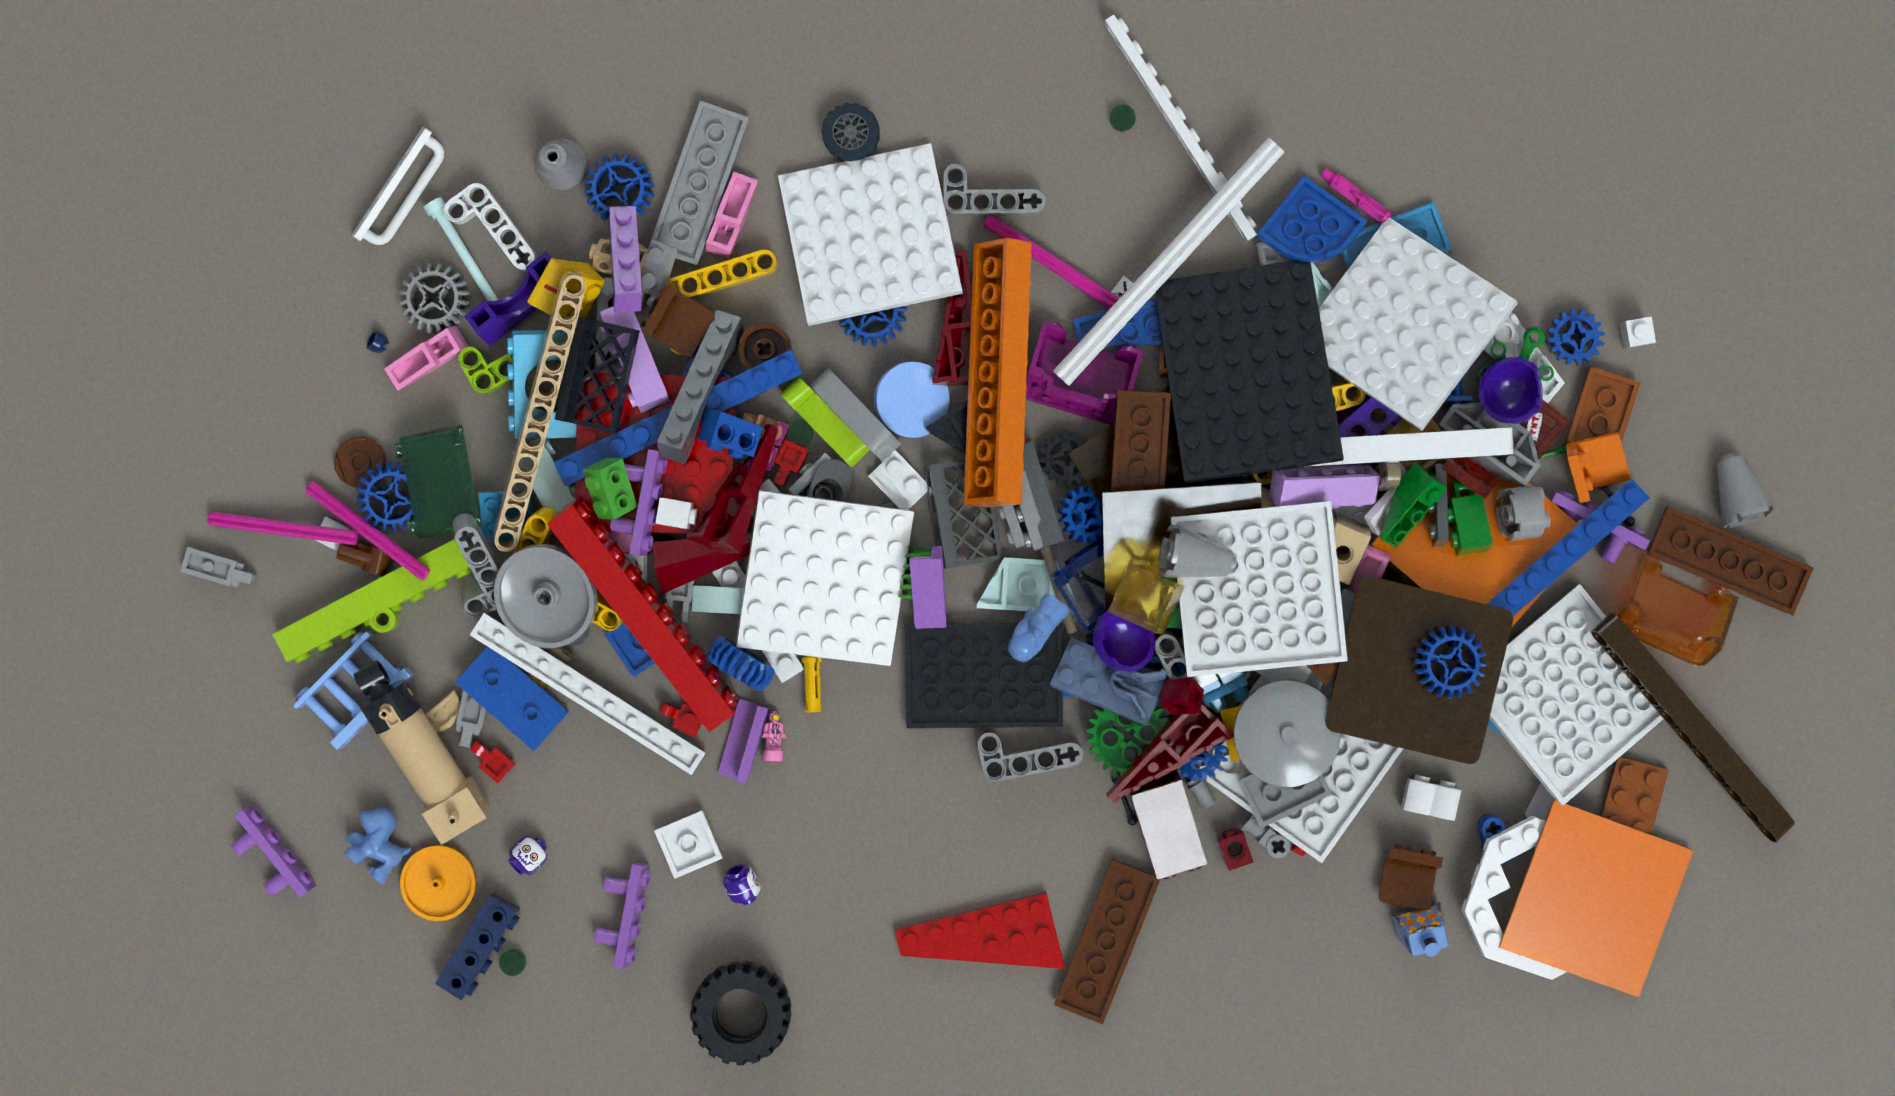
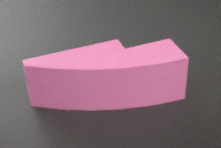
M733 172L706 241L705 251L730 260L751 205L758 180Z
M457 326L448 327L430 340L422 342L384 369L397 391L457 357L463 348L469 347Z

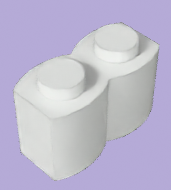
M1415 774L1414 779L1407 778L1401 809L1455 821L1461 790L1455 788L1456 783L1440 780V784L1430 783V777Z

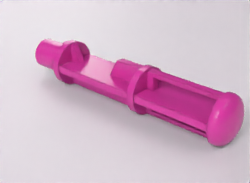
M1328 168L1324 170L1321 177L1329 182L1331 188L1342 194L1358 208H1361L1380 222V224H1383V222L1391 217V211L1387 210L1340 174H1335Z

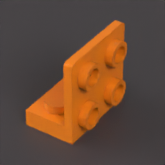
M1619 432L1566 444L1567 458L1580 503L1590 501V491L1594 490V488L1631 479Z

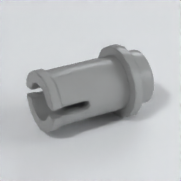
M1199 777L1196 782L1190 779L1186 782L1188 785L1187 790L1192 791L1201 809H1206L1216 802L1205 783L1199 780Z

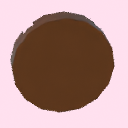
M354 437L343 442L334 458L335 471L339 479L354 488H357V486L366 487L360 479L362 476L368 479L371 478L367 473L369 468L378 473L376 464L380 463L383 470H385L387 463L386 453L382 446L373 439L366 437Z

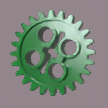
M1158 708L1153 711L1148 725L1154 728V735L1148 740L1140 737V730L1145 725L1133 720L1128 724H1123L1119 721V714L1106 709L1103 711L1094 709L1098 717L1097 719L1089 718V721L1094 724V728H1087L1086 732L1093 734V737L1087 739L1086 742L1094 743L1095 745L1089 750L1090 753L1098 752L1099 755L1095 758V762L1104 760L1103 770L1111 766L1112 775H1115L1118 769L1121 770L1123 775L1135 761L1127 760L1124 757L1125 749L1130 746L1136 747L1139 755L1144 749L1131 739H1128L1126 742L1123 741L1124 735L1109 724L1110 720L1115 721L1126 731H1130L1131 728L1134 729L1133 735L1148 746L1163 729V724L1168 721L1167 717H1159L1163 709ZM1107 731L1117 733L1118 739L1112 745H1107L1103 742V735Z

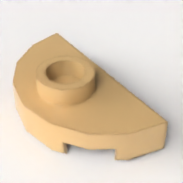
M453 690L425 714L436 732L447 730L457 721L461 700L456 690Z

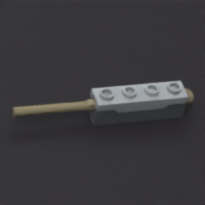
M1033 441L1024 444L1022 504L1016 507L1015 510L1019 522L1025 521L1027 532H1024L1023 535L1027 548L1033 546L1034 552L1038 550L1042 552L1055 596L1070 610L1069 614L1063 619L1068 635L1077 632V628L1051 547L1064 543V539Z

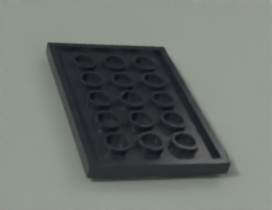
M1062 622L1059 626H1056L1042 649L1027 662L1017 661L1008 651L1009 641L1019 623H947L945 628L921 629L915 628V624H905L906 728L1063 727L1062 693L1060 690L1050 686V682L1062 658Z

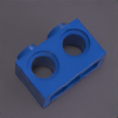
M707 409L698 440L706 442V448L718 452L725 449L728 450V456L742 460L743 455L754 457L763 427L721 411Z

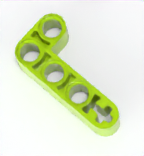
M466 347L460 351L458 356L459 364L476 391L490 394L512 382L501 371L504 363H512V354H506L489 363L485 354L475 347ZM471 352H475L478 356V361L473 366H469L466 362V357ZM483 375H488L491 379V384L486 389H482L479 386V379Z
M796 377L779 393L851 468L870 451L861 439L801 377Z

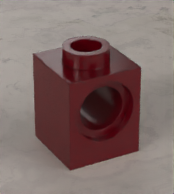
M1192 677L1164 680L1163 689L1160 693V704L1172 716L1200 713L1204 689Z
M1236 828L1229 829L1221 833L1222 837L1217 838L1229 871L1254 863L1245 835L1241 830L1237 831ZM1233 841L1241 843V850L1235 855L1229 854L1227 851L1228 845Z

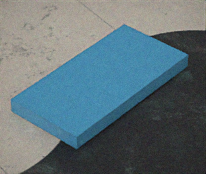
M1434 202L1391 218L1441 252L1447 253L1453 250ZM1380 222L1362 229L1353 242L1340 253L1347 270L1382 225Z

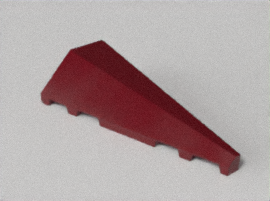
M966 250L957 251L956 263L963 294L948 297L932 378L933 385L965 386L969 383L972 290Z
M772 424L764 426L765 432L758 442L754 457L748 456L743 464L738 463L715 494L717 499L709 512L703 511L700 515L702 522L694 532L691 530L686 536L688 539L721 553L741 552L758 497V491L761 488L778 433L776 427Z
M746 533L740 553H721L690 539L653 542L654 566L662 593L670 592L675 588L745 558L749 555L752 533Z
M1201 705L1200 713L1175 715L1106 793V796L1115 803L1120 797L1131 791H1137L1140 789V786L1151 780H1157L1191 761V758L1204 751L1208 752L1213 749V746L1224 740L1231 739L1234 735L1203 705Z

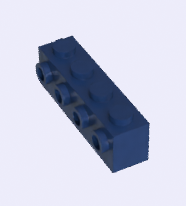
M493 892L488 897L435 984L460 1000L464 999L466 995L471 997L479 985L476 982L479 974L485 975L493 962L489 959L494 951L499 952L507 939L503 938L507 929L512 931L519 921L520 917L517 916L520 908Z

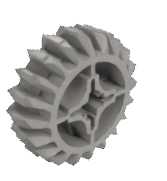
M427 263V272L421 266H418L417 272L419 275L416 276L410 272L408 276L412 279V282L410 283L405 280L402 282L408 289L407 291H399L400 295L406 296V300L399 301V305L408 306V308L402 311V314L404 316L412 314L408 322L414 324L418 321L416 327L418 330H422L426 325V332L432 333L435 326L437 333L443 331V324L448 328L452 327L450 322L452 320L456 324L461 323L457 315L458 313L463 316L467 314L461 307L462 305L470 306L469 301L463 300V297L469 296L470 292L467 290L461 291L467 285V282L460 281L457 283L461 274L456 272L451 276L452 267L448 266L443 272V264L437 263L434 271L433 265ZM433 277H441L447 280L443 285L439 284L436 288H431L424 282ZM452 287L454 291V304L450 309L446 302V296ZM419 288L423 294V301L417 309L415 294ZM427 291L440 294L437 298H440L439 303L441 305L434 302L430 303L429 300L431 298ZM436 308L445 314V316L439 319H426L423 317L426 312Z

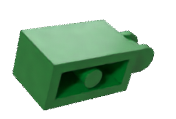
M1467 480L1465 482L1451 481L1453 498L1447 504L1448 523H1450L1452 533L1449 535L1452 548L1456 549L1457 556L1486 552L1493 545L1483 495H1475L1473 486L1471 489V484ZM1466 492L1467 496L1460 497V493Z

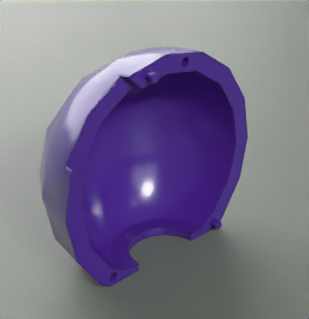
M1508 357L1495 362L1485 371L1479 383L1478 396L1481 407L1491 418L1501 423L1518 424L1530 420L1540 411L1543 403L1542 381L1537 366L1524 358Z
M1119 604L1109 608L1098 618L1093 632V644L1100 659L1108 667L1114 670L1132 672L1142 669L1151 660L1155 650V634L1152 624L1144 612L1141 613L1132 606Z

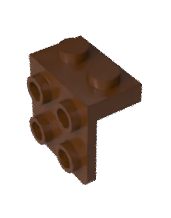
M667 285L665 290L661 288L654 300L657 305L653 312L648 311L641 323L644 327L642 332L680 354L692 357L715 316L714 312Z
M1395 844L1394 848H1389L1385 852L1378 896L1379 901L1418 910H1429L1432 902L1436 870L1442 867L1443 857L1436 856L1435 851L1421 849L1420 853L1410 851L1411 847Z

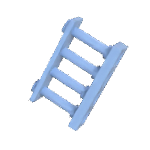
M372 631L359 632L351 640L353 645L310 689L305 687L295 697L298 700L293 705L296 709L307 705L333 731L335 738L330 743L337 750L343 748L368 723L367 718L359 708L360 706L332 679L342 667L354 678L353 674L360 669L350 659L360 649L373 661L378 660L382 664L390 678L389 684L402 679L408 683L416 675L408 667L402 670L399 668L395 669L368 642L375 635ZM323 686L352 713L351 717L353 720L347 726L344 723L341 725L314 698Z

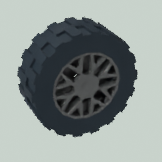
M844 103L842 106H836L833 111L827 114L828 116L823 122L822 136L824 144L831 155L841 161H858L870 156L875 151L880 139V129L875 115L867 107L860 106L858 103Z

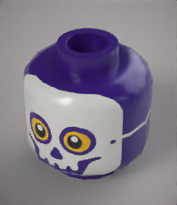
M525 836L509 850L510 858L508 862L518 874L532 875L547 861L545 853L547 847L538 837L533 839Z
M739 864L726 871L723 885L730 900L734 903H742L743 905L755 901L756 896L760 892L761 885L754 870L751 867Z

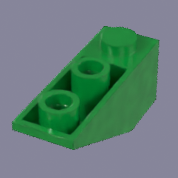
M1417 462L1400 479L1380 535L1382 541L1395 548L1406 539L1409 532L1423 519L1427 511L1441 498V495L1447 489L1430 470Z

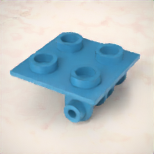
M504 491L478 493L482 532L486 540H494L493 531ZM513 491V492H514V493H522L523 491ZM533 493L530 496L521 533L527 520L533 515ZM511 507L505 512V516L508 518H515L519 514V510L515 507ZM505 532L499 536L498 540H512L513 535Z

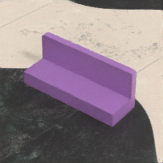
M932 546L931 556L910 558L914 622L917 629L945 628L947 626L942 546Z
M743 699L739 700L718 770L719 774L734 778L737 782L744 784L748 782L770 707Z

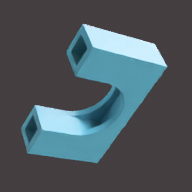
M547 330L511 331L512 338H507V354H512V364H507L508 380H512V390H508V406H513V416H508L509 432L513 431L515 439L519 437L529 399L525 392V381L531 369L539 362ZM557 330L552 335V340L555 342H562L566 338V332L563 330ZM552 355L546 361L559 360V357ZM542 406L535 407L532 411V416L541 418L545 415L546 409ZM554 407L546 438H576L577 424L555 420L557 407ZM529 432L525 439L539 438V434L537 432Z

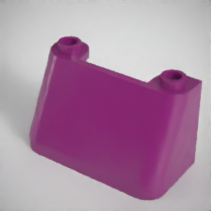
M1043 321L1026 378V399L1111 425L1114 423L1117 390L1134 389L1144 350L1137 349L1133 345L1121 346L1116 350V353L1102 350L1068 386L1053 370L1073 350L1078 342L1066 339L1067 332L1062 325Z

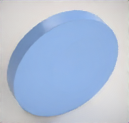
M920 362L899 363L888 369L878 381L874 393L875 411L881 423L892 433L909 438L925 436L930 433L926 432L924 428L948 412L950 402L949 390L944 385H933L932 378L935 370L933 367Z

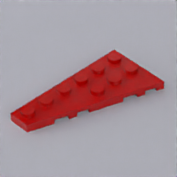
M1046 892L895 929L901 956L1065 969Z

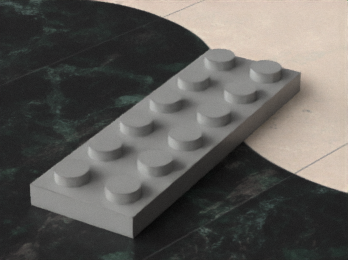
M701 100L651 238L677 247L678 250L675 258L699 266L706 241L711 232L716 213L750 121L749 117Z

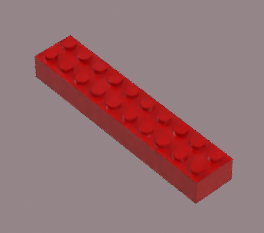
M578 496L555 513L547 525L710 733L735 714L738 704L737 693L730 685L726 687L721 680L722 674L715 665H709L705 660L707 656L704 650L698 644L695 646L689 639L691 635L683 624H677L673 618L675 615L672 609L666 603L662 604L657 598L659 594L651 583L646 584L642 579V571L635 562L630 563L625 557L626 551L618 541L614 543L608 535L610 530L602 520L598 522L592 514L594 512L592 506L585 499L582 501Z

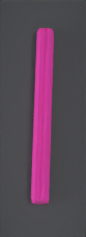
M989 215L985 220L984 227L1002 239L1011 238L1032 242V259L1110 309L1119 300L1117 296L995 216Z
M314 481L306 487L305 492L410 573L420 580L427 578L430 573L428 567Z
M210 512L208 515V524L211 526L356 545L358 542V532L352 530L220 512Z

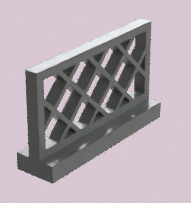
M965 460L923 466L935 546H942L944 569L1003 560L995 507H988L989 512L985 510L986 507L974 506L979 511L973 520L969 521L960 514L965 507L964 501L957 511L949 505L948 498L953 491L964 499V493L956 487L962 478L965 477V468L962 470L958 467L965 465ZM952 467L960 473L953 485L945 479L944 468ZM982 513L990 519L991 525L986 532L975 525ZM957 517L968 525L961 537L953 531L952 527ZM971 528L983 536L976 547L964 540ZM986 539L994 544L995 556L987 557L979 551ZM963 543L972 552L967 560L958 561L956 550ZM975 554L981 557L972 559L975 556Z

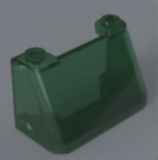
M462 425L399 437L400 442L395 443L397 458H403L414 517L413 520H409L411 535H417V539L422 540L454 534L453 520L460 514L472 515L480 527Z

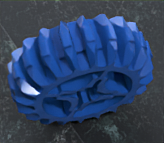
M613 153V162H610L607 156H603V161L605 162L603 166L596 161L594 165L599 170L597 172L589 170L588 174L594 178L593 180L585 179L584 182L586 185L592 186V189L584 190L585 195H593L592 198L587 200V204L593 205L597 203L592 211L597 214L603 210L600 218L606 220L609 216V207L605 206L602 201L618 198L623 206H636V211L643 216L645 212L640 207L642 205L648 208L651 207V204L645 198H654L655 196L653 192L647 191V189L655 187L654 182H646V180L652 177V173L646 172L642 174L647 166L642 163L636 167L639 161L637 157L632 158L630 163H628L629 155L626 153L623 154L622 161H619L617 153ZM626 168L636 173L637 176L621 179L615 169ZM608 173L610 184L607 188L603 189V192L599 193L600 182L605 174ZM615 179L622 186L626 185V189H623L624 193H622L624 198L618 192L613 191L617 184ZM640 184L639 196L631 205L629 193L632 189L636 188V185Z
M907 307L894 308L892 319L882 311H878L883 319L872 315L867 320L866 314H863L858 328L853 324L851 317L839 322L840 327L849 325L844 334L848 336L854 332L853 342H857L860 336L863 337L862 346H866L868 339H872V346L877 347L876 339L881 338L883 345L887 344L885 338L887 334L893 340L896 338L892 332L894 328L900 332L903 330L897 322H906L907 318L900 316L899 312H906ZM874 321L887 325L885 329L876 333L864 332Z
M387 461V469L385 470L378 463L376 464L378 473L369 468L367 473L371 478L368 479L362 476L360 479L366 487L357 486L356 489L358 492L364 493V495L356 497L357 502L365 503L358 507L359 512L368 510L364 520L367 521L373 516L375 519L372 522V526L374 527L377 526L379 521L383 522L382 531H386L387 524H392L391 529L393 532H396L397 523L401 524L403 530L407 529L405 520L408 519L410 523L415 524L416 519L413 513L420 517L423 515V512L417 506L426 507L427 504L424 500L419 499L427 496V491H419L420 488L425 486V482H415L420 474L416 472L410 476L411 466H407L405 471H401L402 462H398L396 469H392L391 461ZM386 476H392L388 487L372 488V485L377 480ZM400 478L410 485L414 497H410L408 494L400 491ZM393 484H395V496L399 497V499H394L391 507L388 508V497L384 496L386 492L389 494ZM370 496H375L376 499L384 503L383 514L373 507ZM412 505L404 514L391 517L395 506Z
M1449 626L1448 633H1446L1443 627L1438 628L1439 637L1434 632H1430L1431 642L1426 639L1421 640V643L1426 646L1425 650L1421 648L1416 649L1417 653L1422 654V659L1416 658L1414 663L1422 664V667L1417 668L1415 673L1425 674L1420 678L1419 682L1421 684L1429 682L1426 690L1431 692L1436 688V696L1441 697L1445 691V696L1448 699H1452L1453 692H1455L1457 697L1461 698L1463 697L1462 688L1467 693H1471L1472 688L1469 684L1472 683L1475 686H1479L1480 682L1475 679L1476 676H1485L1483 671H1479V667L1487 666V662L1480 661L1479 658L1484 657L1486 652L1477 651L1482 643L1480 641L1472 643L1475 635L1470 633L1465 637V629L1460 628L1456 634V629L1453 626ZM1454 640L1453 645L1449 646L1447 652L1443 654L1434 652L1440 644ZM1461 645L1469 653L1470 665L1464 663L1461 658ZM1440 658L1455 660V663L1461 665V667L1449 666ZM1431 660L1437 662L1440 666V680H1437L1432 672ZM1463 671L1467 673L1460 681L1454 684H1447L1448 680L1452 679L1456 672Z
M723 636L717 637L708 648L709 651L706 656L714 665L755 690L763 691L773 679L775 671L767 662L745 648L736 647V643Z

